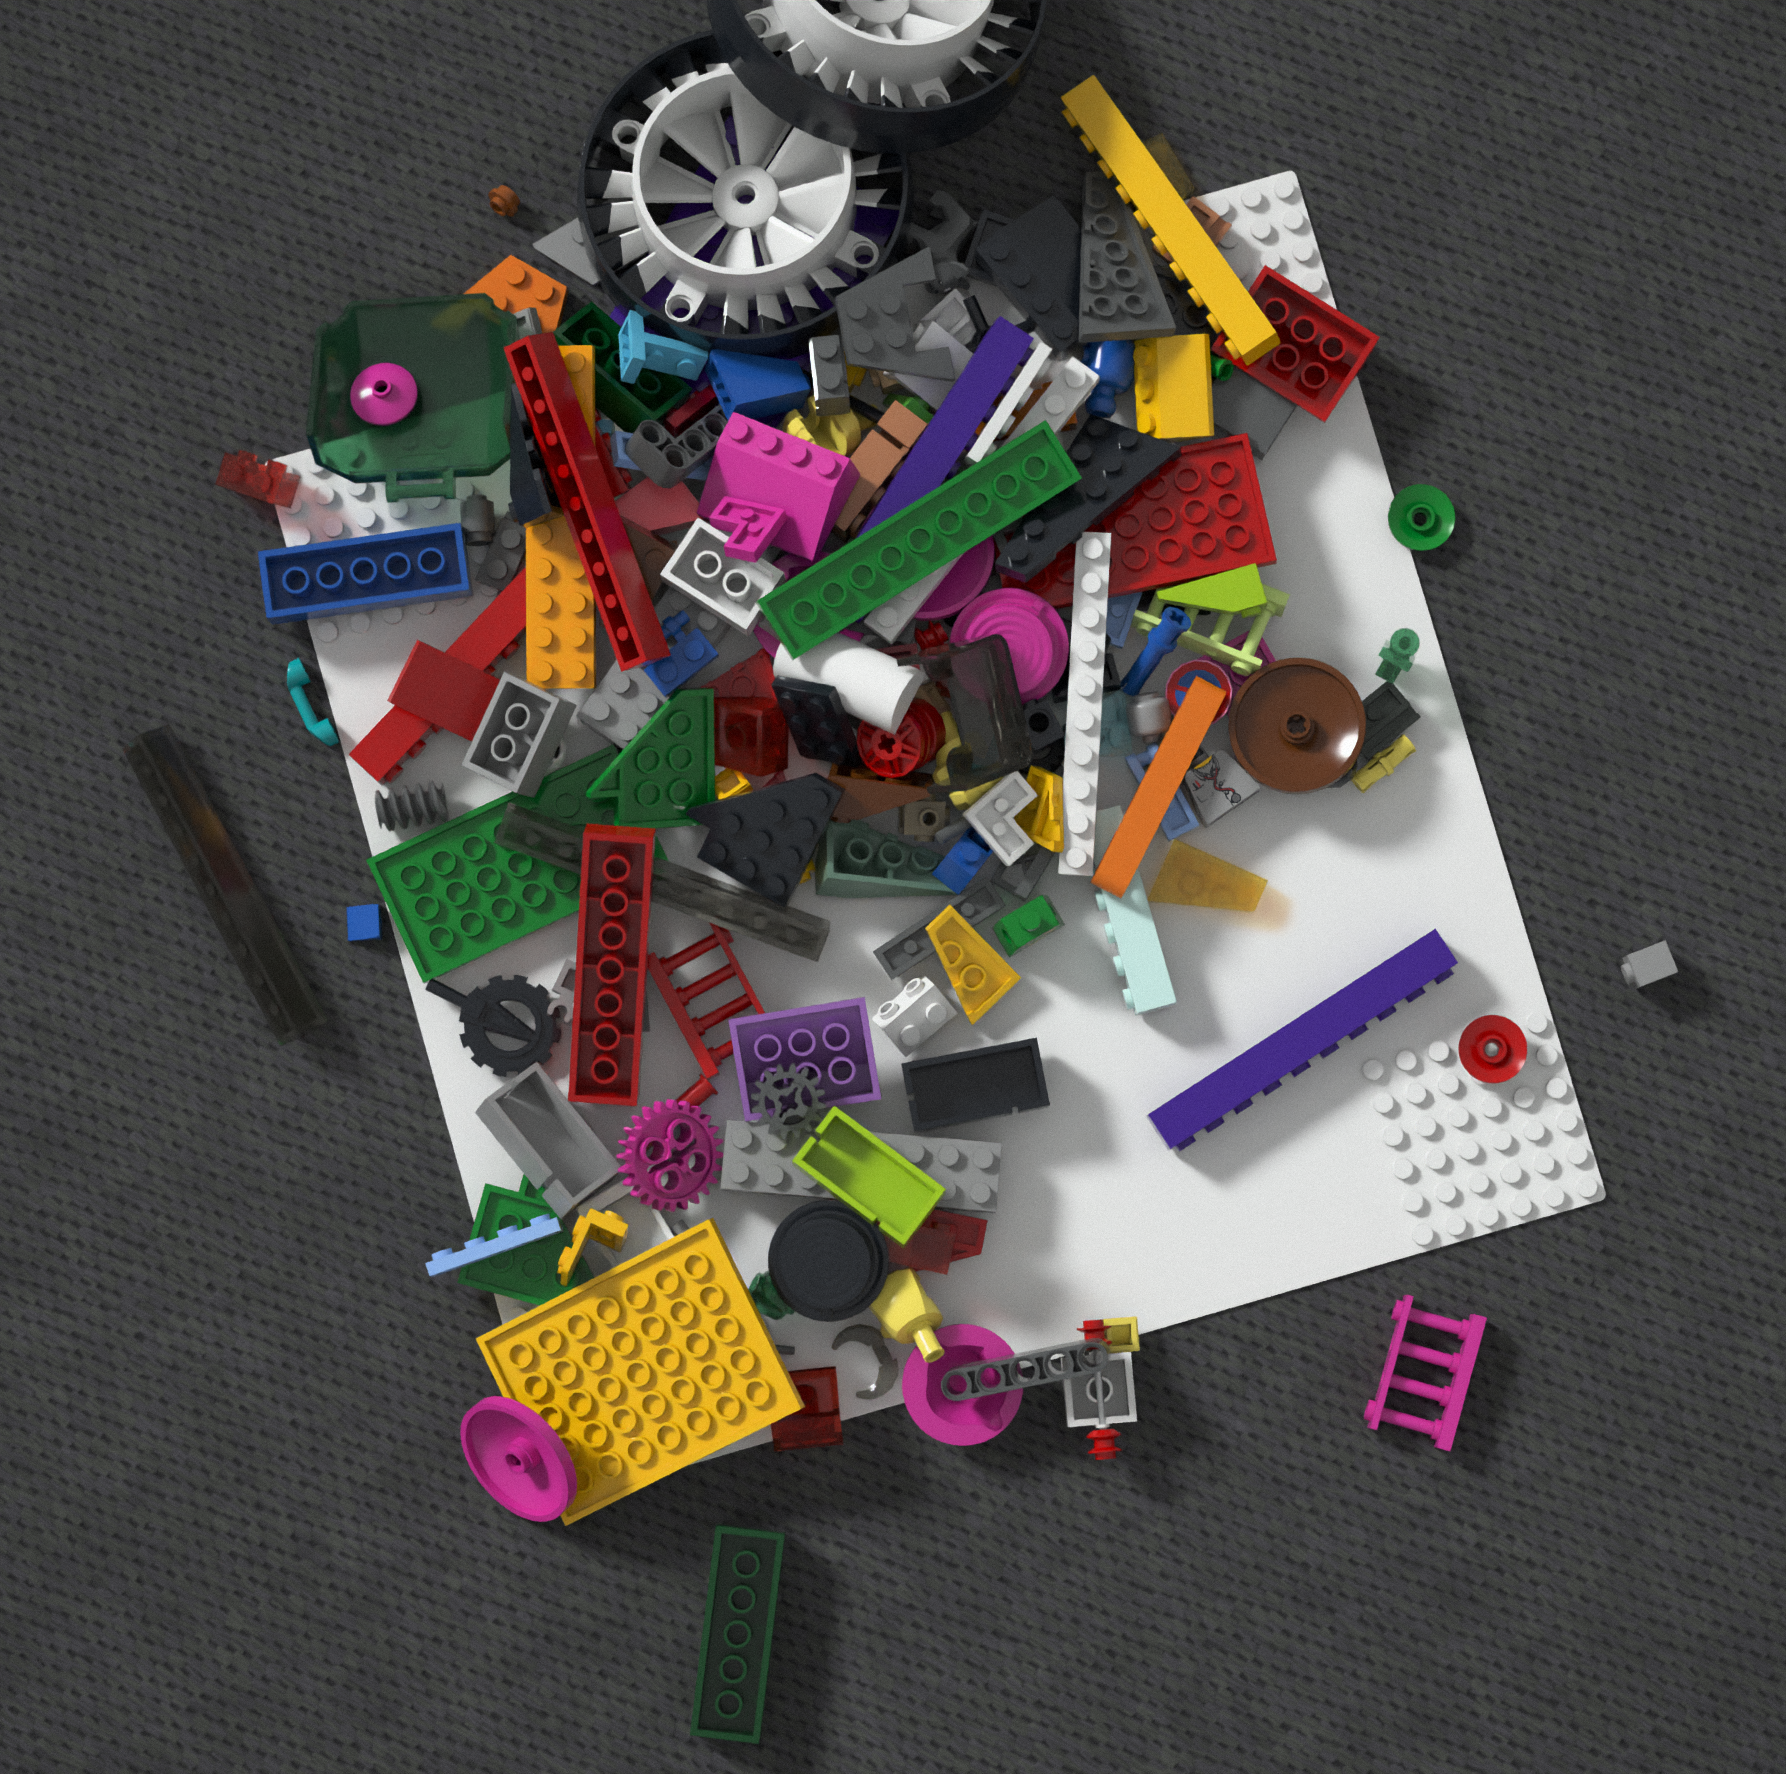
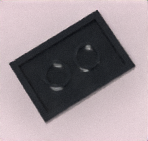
M777 675L771 686L800 756L857 768L862 758L859 754L856 737L836 687Z

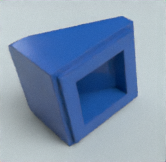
M380 904L347 907L348 941L382 940Z

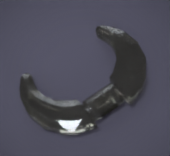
M863 1324L849 1326L841 1331L834 1339L832 1349L837 1350L848 1341H858L867 1347L872 1345V1349L882 1366L878 1367V1377L874 1385L867 1390L858 1391L856 1396L861 1399H875L883 1396L893 1387L898 1377L899 1367L897 1358L892 1360V1356L882 1340L884 1337L880 1330Z

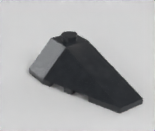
M515 382L511 384L510 496L512 502L508 503V507L515 523L519 522L521 527L528 528L562 517L564 513Z

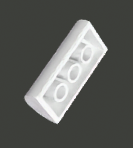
M839 632L793 661L780 643L773 666L775 678L777 675L835 686L845 712L894 735L926 675L925 672Z

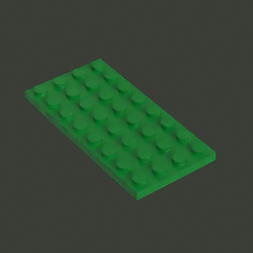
M614 744L544 776L534 798L512 791L366 860L424 984L428 983L431 979L443 976L579 912L583 832L586 824L614 825V797L588 798L586 797V791L619 755ZM655 835L653 877L672 868L657 835Z

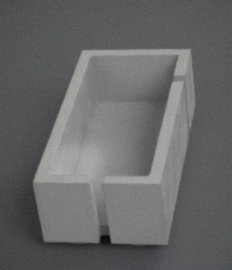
M537 1062L516 1076L510 1083H506L487 1097L475 1112L537 1190L541 1187L546 1190L542 1197L560 1219L596 1194L619 1174L618 1168L621 1165Z

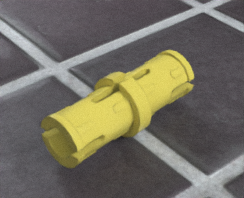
M1402 734L1382 752H1377L1373 755V759L1359 769L1351 781L1360 792L1365 793L1379 779L1394 773V768L1412 753H1415L1414 745Z

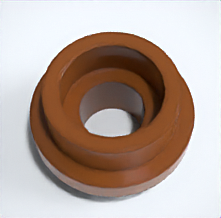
M500 185L497 189L493 188L489 192L490 207L498 215L512 217L518 212L517 207L520 204V199L510 188Z

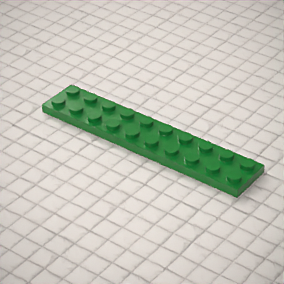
M1044 420L756 601V604L793 661L1079 481L1082 477L1051 427Z

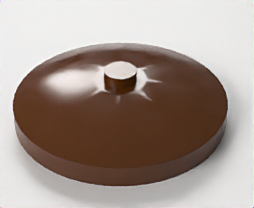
M1287 658L1260 668L1240 687L1230 709L1229 737L1238 762L1255 781L1281 793L1308 794L1333 785L1353 767L1365 741V711L1357 690L1340 671L1314 659Z

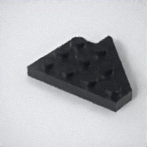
M813 773L691 807L687 810L686 815L710 828L697 858L785 908L789 905L846 789L818 773Z

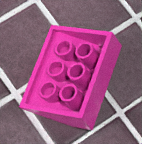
M733 412L717 442L697 514L709 520V517L724 496L783 508L786 511L787 520L769 545L815 563L860 476V472L852 460L846 456Z

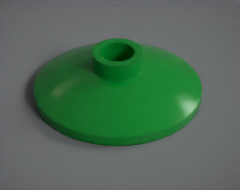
M1427 484L1411 485L1401 490L1392 500L1388 510V525L1394 538L1404 547L1415 551H1429L1441 546L1451 535L1455 525V511L1450 499L1440 489ZM1422 514L1426 519V523L1422 526L1417 525L1414 522V516Z

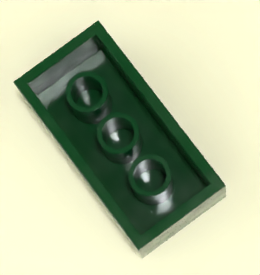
M592 301L553 331L558 346H595V406L624 432L634 433L640 423L645 420H653L664 426L663 420L666 415L674 408L677 410L681 408L692 391V388L678 376L643 367L634 384L621 381L618 335L621 326Z

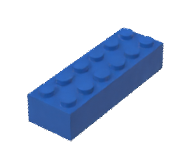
M461 523L258 551L266 618L272 625L473 596L467 546Z

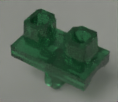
M1400 628L1393 633L1390 641L1386 640L1378 655L1383 660L1375 673L1377 676L1393 684L1402 669L1406 672L1410 670L1416 658L1414 654L1420 646V638L1414 630Z

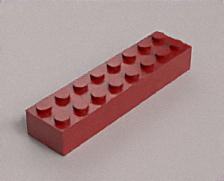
M586 824L583 832L568 1101L626 1106H637L641 1081L655 828Z

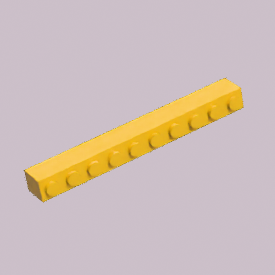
M1092 75L1060 97L1066 108L1061 111L1071 128L1078 125L1083 132L1079 137L1090 154L1093 151L1097 152L1101 158L1097 164L1107 179L1114 176L1119 184L1115 187V190L1125 204L1133 203L1137 209L1133 215L1142 229L1145 230L1149 227L1155 237L1151 241L1162 256L1168 253L1173 263L1169 266L1180 282L1184 279L1188 281L1192 288L1187 292L1199 308L1204 304L1210 314L1206 316V319L1217 334L1223 331L1228 341L1224 344L1235 360L1241 357L1248 366L1279 345L1281 342L1275 329L1097 78Z

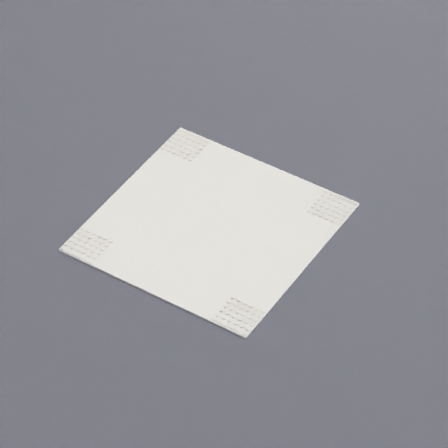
M1286 171L1196 197L1220 215V218L1232 224L1231 229L1216 248L1247 291H1249L1266 265L1337 310L1297 176L1293 171ZM1190 199L1184 200L1185 204H1187ZM1136 220L1152 264L1172 271L1167 262L1152 252L1154 244L1151 239L1155 237L1149 227L1143 230ZM964 276L970 288L965 290L956 287L965 299L973 295L976 296L989 326H992L999 316L1013 325L1026 321L997 286ZM923 283L904 286L911 326L922 319L946 295L927 292ZM1035 331L1028 334L1034 338L1029 346L1034 350L1043 341ZM969 341V342L965 345V347L971 345V341ZM1087 342L1081 344L1060 362L1050 352L1047 358L1052 360V363L1037 383L1032 380L1029 386L1034 390L1041 389L1042 384L1054 381L1072 357L1081 361L1084 353L1083 345L1086 346ZM1017 364L1011 376L1016 378L1022 367ZM867 370L862 385L860 387L855 385L851 395L869 405H876L880 411L885 413L888 408L882 402L888 394L883 395L880 386L874 388ZM1357 376L1325 423L1297 406L1263 460L1261 461L1253 456L1277 559L1276 564L1257 569L1262 584L1290 594L1282 617L1276 615L1270 617L1262 637L1276 661L1287 658H1309L1334 667L1353 684L1361 701L1390 679L1411 704L1414 711L1421 717L1379 752L1390 746L1402 734L1412 742L1416 752L1399 763L1394 768V773L1379 779L1365 793L1360 792L1351 780L1341 788H1325L1308 794L1281 793L1258 783L1261 789L1257 794L1206 829L1181 781L1179 787L1195 815L1199 827L1168 842L1159 825L1138 866L1177 1001L1175 1005L1135 1016L1133 1008L1127 1009L1122 990L1128 989L1124 975L1118 977L1113 962V957L1118 956L1115 943H1108L1103 924L1109 923L1105 910L1099 911L1094 891H1098L1099 887L1090 883L1091 879L1089 876L1058 874L1059 852H1055L1026 902L992 883L1006 906L973 927V929L1008 963L1021 979L979 1020L971 1025L937 952L893 981H891L873 953L874 950L958 895L842 898L816 895L815 872L810 874L812 879L798 885L789 905L784 908L697 858L710 828L705 825L655 828L656 835L672 868L653 877L648 955L655 952L658 959L663 956L668 958L714 933L709 922L715 919L718 926L725 924L734 940L729 946L765 1013L865 997L881 1099L837 1106V1108L869 1132L1002 1143L996 1213L934 1208L988 1220L982 1253L980 1255L917 1271L921 1278L919 1282L926 1295L934 1301L943 1317L941 1325L937 1329L954 1324L977 1325L1000 1336L1015 1354L1084 1340V1333L1077 1331V1328H1083V1321L1137 1316L1138 1334L1140 1335L1602 1201L1606 1196L1410 549L1401 545L1394 538L1389 529L1388 510L1394 495ZM1133 381L1127 392L1115 395L1114 400L1117 408L1113 416L1103 419L1137 431L1135 381ZM906 388L892 392L893 394L908 397L915 396ZM811 389L807 399L814 395L813 389ZM511 392L267 461L264 468L286 547L461 523L460 503L467 501L466 497L470 495H486L487 500L494 502L496 533L501 519L504 518L507 511L510 512L508 503L512 502L510 496ZM1087 397L1075 411L1077 417L1076 430L1061 432L1065 451L1068 450L1090 415L1086 412L1084 405ZM807 399L804 407L797 410L804 419L809 414ZM930 408L928 412L933 414L934 411ZM598 409L602 419L610 420ZM784 417L783 421L781 422V424H780V426H779V428H778V430H780V431H783L782 426H783L785 417ZM614 423L615 431L624 432L620 427H618ZM873 426L862 430L861 443L872 429L878 434L882 429L879 426ZM1214 426V436L1172 444L1181 447L1229 437L1230 435ZM629 469L633 481L629 482L631 488L648 477L643 471ZM684 478L682 480L683 483L700 503L706 481ZM623 493V494H621V495L615 497L614 500L616 501V500L619 499L621 496H623L625 493ZM690 528L659 536L668 541H677L679 546ZM830 532L821 552L832 554L853 541L854 538L850 537L847 543H844ZM466 545L473 596L307 620L372 857L446 823L440 819L437 813L435 823L431 825L423 816L422 824L419 827H416L411 818H409L407 829H402L398 821H396L394 831L389 832L384 823L382 824V829H380L375 807L376 790H379L385 799L388 797L389 788H393L397 796H401L403 785H406L410 793L414 794L416 783H420L424 792L428 791L429 781L433 780L438 789H441L443 783L448 806V821L512 792L502 785L462 766L461 764L472 742L446 729H443L439 734L433 732L424 741L427 744L426 748L415 759L409 757L401 766L404 769L403 772L391 784L386 782L381 786L348 755L394 707V704L387 700L417 639L445 652L501 593V591L475 580L490 545ZM785 552L783 557L791 553ZM526 553L516 576L526 567ZM990 576L983 592L1002 588L1000 576ZM664 582L661 583L652 600L654 608L670 588ZM596 604L597 688L617 658L606 629L600 626V612ZM1073 606L1056 609L1060 617L1072 621ZM1211 612L1207 616L1197 615L1191 632L1210 639L1220 613ZM1241 614L1234 615L1222 644L1249 631L1256 616L1242 619ZM943 619L931 621L933 625L939 622L949 639L944 642L946 650L937 646L933 649L932 658L924 655L922 652L919 653V657L931 675V682L934 681L951 707L952 717L962 733L979 731L989 747L997 725L988 723L992 704L975 697L957 678L949 654L952 627L947 625ZM916 621L915 628L917 627L921 631L928 629V621ZM732 626L715 649L719 656L699 671L686 689L700 688L762 649L763 647L753 631L748 637ZM1131 626L1123 648L1120 649L1109 645L1107 653L1113 654L1120 682L1148 643V637L1142 636L1136 631V628ZM526 634L518 642L520 648L508 660L503 658L494 667L497 669L495 677L501 679L503 673L507 672L527 680ZM1177 645L1173 652L1163 656L1139 694L1158 691L1159 696L1165 697L1166 683L1171 673L1181 664L1197 660L1203 655ZM769 654L773 668L775 658ZM1121 687L1120 690L1103 693L1096 811L1120 805L1124 816L1139 787L1125 761V757L1132 753L1138 755L1146 751V746L1154 742L1143 743V737H1135L1130 734L1125 709L1127 704L1132 702V696L1123 692L1122 689L1124 687ZM596 688L546 689L577 705L563 734L567 746L566 757L563 764L555 771L612 745L581 723L576 716ZM1050 690L1037 701L1040 703L1047 699L1056 719L1066 734L1068 701L1054 704ZM1020 706L1009 707L1011 728L1016 723L1015 716L1020 713L1018 709ZM783 713L714 730L715 776L735 763L754 790L762 788L777 771L782 769L786 781L813 773H818L828 779L832 762L807 759L800 756ZM1226 714L1218 722L1209 726L1201 746L1209 757L1223 749L1240 765L1231 746L1228 728L1229 718ZM1025 738L1022 742L1024 753L1032 759H1042L1051 750V747L1033 755ZM1162 740L1155 742L1158 745V747L1160 746ZM1006 741L998 760V764L1005 776L1012 769L1018 771L1017 768L1012 766L1007 756ZM616 748L618 754H620L622 751ZM1360 753L1357 759L1358 766L1356 772L1373 758L1371 757L1366 761L1363 754ZM936 759L914 771L933 774L936 768ZM1148 764V765L1142 767V768L1144 769L1145 773H1146V771H1147V769H1148V767H1149L1150 764ZM1189 766L1187 772H1189L1193 768ZM1020 773V775L1026 780L1028 775L1025 773ZM933 781L931 793H936V799L945 801V807L950 808V824L963 817L962 814L966 810L958 811L949 798L950 794L944 783L936 784ZM899 807L859 819L870 824L869 828L885 835L888 832L899 836V841L913 847L922 846L943 856L948 854L963 835L961 833L943 845L937 841L936 837L934 842L914 841V835L898 833ZM927 813L924 814L923 821L926 820ZM1033 842L1034 845L1023 854L1024 858L1037 855L1042 846ZM818 844V846H817V848H816V850H815V852H814V855H813V857H812L814 866H815V861H816V856H817V851H818L819 844ZM994 851L961 893L985 877H988L991 882L993 875L1002 862ZM1033 860L1025 862L1027 870L1030 867ZM1021 863L1008 866L1001 879L1017 888L1024 877ZM1041 895H1048L1065 925L1009 958L994 933L993 926L1001 918ZM386 904L472 1217L475 1222L485 1183L519 1192L524 1173L475 1113L487 1097L518 1076V1071L507 1072V1077L492 1074L493 1068L485 1064L480 1068L470 1059L474 1054L469 1046L463 1048L459 1035L465 1033L464 1023L459 1022L461 1008L425 990L428 983L424 984ZM579 912L435 980L468 996L477 986L482 990L490 985L488 981L490 978L502 975L503 980H513L514 975L528 977L526 983L537 987L538 984L545 987L550 993L546 998L551 1003L560 997L559 994L552 991V988L566 959L576 963ZM1436 928L1458 964L1451 968L1454 972L1452 976L1438 985L1433 979L1423 986L1426 993L1410 1003L1405 998L1394 1005L1397 1011L1380 1022L1375 1017L1365 1023L1368 1028L1367 1031L1353 1040L1348 1035L1336 1042L1340 1048L1324 1059H1322L1320 1054H1317L1308 1060L1311 1067L1301 1074L1293 1077L1291 1072L1279 1079L1282 1086L1267 1096L1260 1091L1251 1097L1254 1104L1237 1115L1232 1109L1222 1116L1225 1123L1213 1131L1207 1133L1205 1128L1193 1135L1196 1141L1179 1152L1176 1147L1168 1151L1146 1117L1149 1113ZM720 945L673 970L674 974L668 978L674 989L679 986L683 989L730 962ZM648 968L646 990L650 1032H643L640 1096L637 1106L569 1101L621 1166L625 1165V1160L617 1158L616 1155L625 1152L626 1147L620 1145L618 1141L628 1140L629 1135L623 1130L624 1127L634 1128L636 1126L631 1117L635 1115L643 1118L642 1107H650L654 1110V1101L664 1102L665 1104L667 1099L675 1100L700 1079V1073L705 1076ZM736 975L689 1000L690 1004L684 1008L690 1019L695 1016L699 1019L744 995L746 991ZM921 975H925L935 984L957 1011V1014L911 1054L905 1057L872 1018L878 1013L879 1008L884 1003L897 997L904 990L908 982L919 978ZM516 1001L500 1003L535 1031V1018L528 1007ZM752 1005L728 1019L757 1015V1012ZM558 1007L561 1015L560 1018H556V1029H561L559 1043L553 1042L548 1051L552 1054L550 1059L544 1065L540 1061L538 1064L568 1100L573 1017L568 1024L563 1023L567 1012L563 1007ZM1486 1015L1506 1017L1520 1027L1526 1038V1061L1522 1069L1505 1082L1494 1084L1481 1082L1472 1077L1464 1069L1460 1061L1458 1045L1462 1032L1472 1021ZM728 1019L705 1030L706 1034L700 1038L706 1049L712 1046L715 1049L731 1040ZM486 1030V1035L490 1042L499 1049L506 1051L518 1050L528 1044V1042ZM1037 1037L1050 1102L1049 1108L1018 1113V1108L1013 1107L1012 1115L914 1133L908 1101L915 1100L914 1095L907 1096L901 1063ZM1487 1044L1485 1047L1486 1054L1495 1056L1497 1054V1047L1494 1044ZM734 1054L721 1061L722 1065L717 1067L720 1075L709 1080L719 1094H712L699 1106L701 1107L700 1115L707 1114L711 1116L707 1125L719 1127L713 1137L723 1139V1143L716 1146V1151L724 1153L726 1120L745 1121ZM833 1107L817 1110L816 1112L819 1113L822 1119L820 1122L812 1119L810 1121L812 1127H818ZM799 1115L790 1116L783 1123H795L804 1117ZM679 1124L674 1128L673 1131L675 1140L680 1135ZM693 1139V1141H692L689 1145H687L686 1147H689L690 1145H692V1144L694 1143V1139ZM653 1147L646 1151L647 1157L652 1154ZM694 1154L689 1158L688 1164L690 1169L695 1164ZM723 1157L716 1159V1164L721 1167L723 1165ZM652 1164L651 1166H649V1167L647 1168V1172H648L649 1169H650L651 1167H653L655 1164ZM713 1171L712 1175L717 1179L718 1183L708 1182L706 1184L710 1194L698 1193L699 1204L688 1201L687 1210L679 1209L676 1206L675 1212L666 1211L663 1207L660 1213L674 1236H677V1234L672 1229V1226L682 1219L690 1229L708 1219L714 1218L774 1344L795 1347L794 1355L780 1354L805 1405L804 1408L691 1464L905 1403L902 1391V1377L906 1362L917 1345L916 1342L902 1344L892 1338H884L880 1332L882 1325L869 1307L851 1318L840 1321L825 1322L804 1317L785 1304L772 1284L768 1269V1252L772 1237L780 1223L790 1213L805 1204L832 1199L721 1190L722 1171ZM619 1172V1174L609 1184H607L605 1187L599 1190L596 1194H594L584 1203L588 1202L592 1198L596 1197L597 1195L616 1185L620 1181L624 1180L626 1177L629 1176L628 1173ZM665 1172L661 1177V1184L663 1187L666 1185L668 1181L667 1172ZM576 1209L562 1218L572 1237L574 1236L572 1234L573 1229L580 1216ZM883 1234L889 1252L888 1273L896 1269L908 1268L914 1236L903 1249ZM589 1239L582 1255L594 1276L597 1277L612 1269V1266L599 1244ZM494 1293L502 1325L539 1306ZM1055 1354L1051 1357V1360L1064 1357V1355ZM1028 1361L1019 1362L1021 1369L1033 1366Z

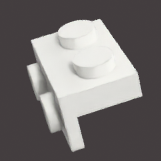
M921 975L919 978L908 982L904 990L897 997L884 1003L872 1019L898 1050L907 1057L956 1015L957 1011L935 984L925 975Z

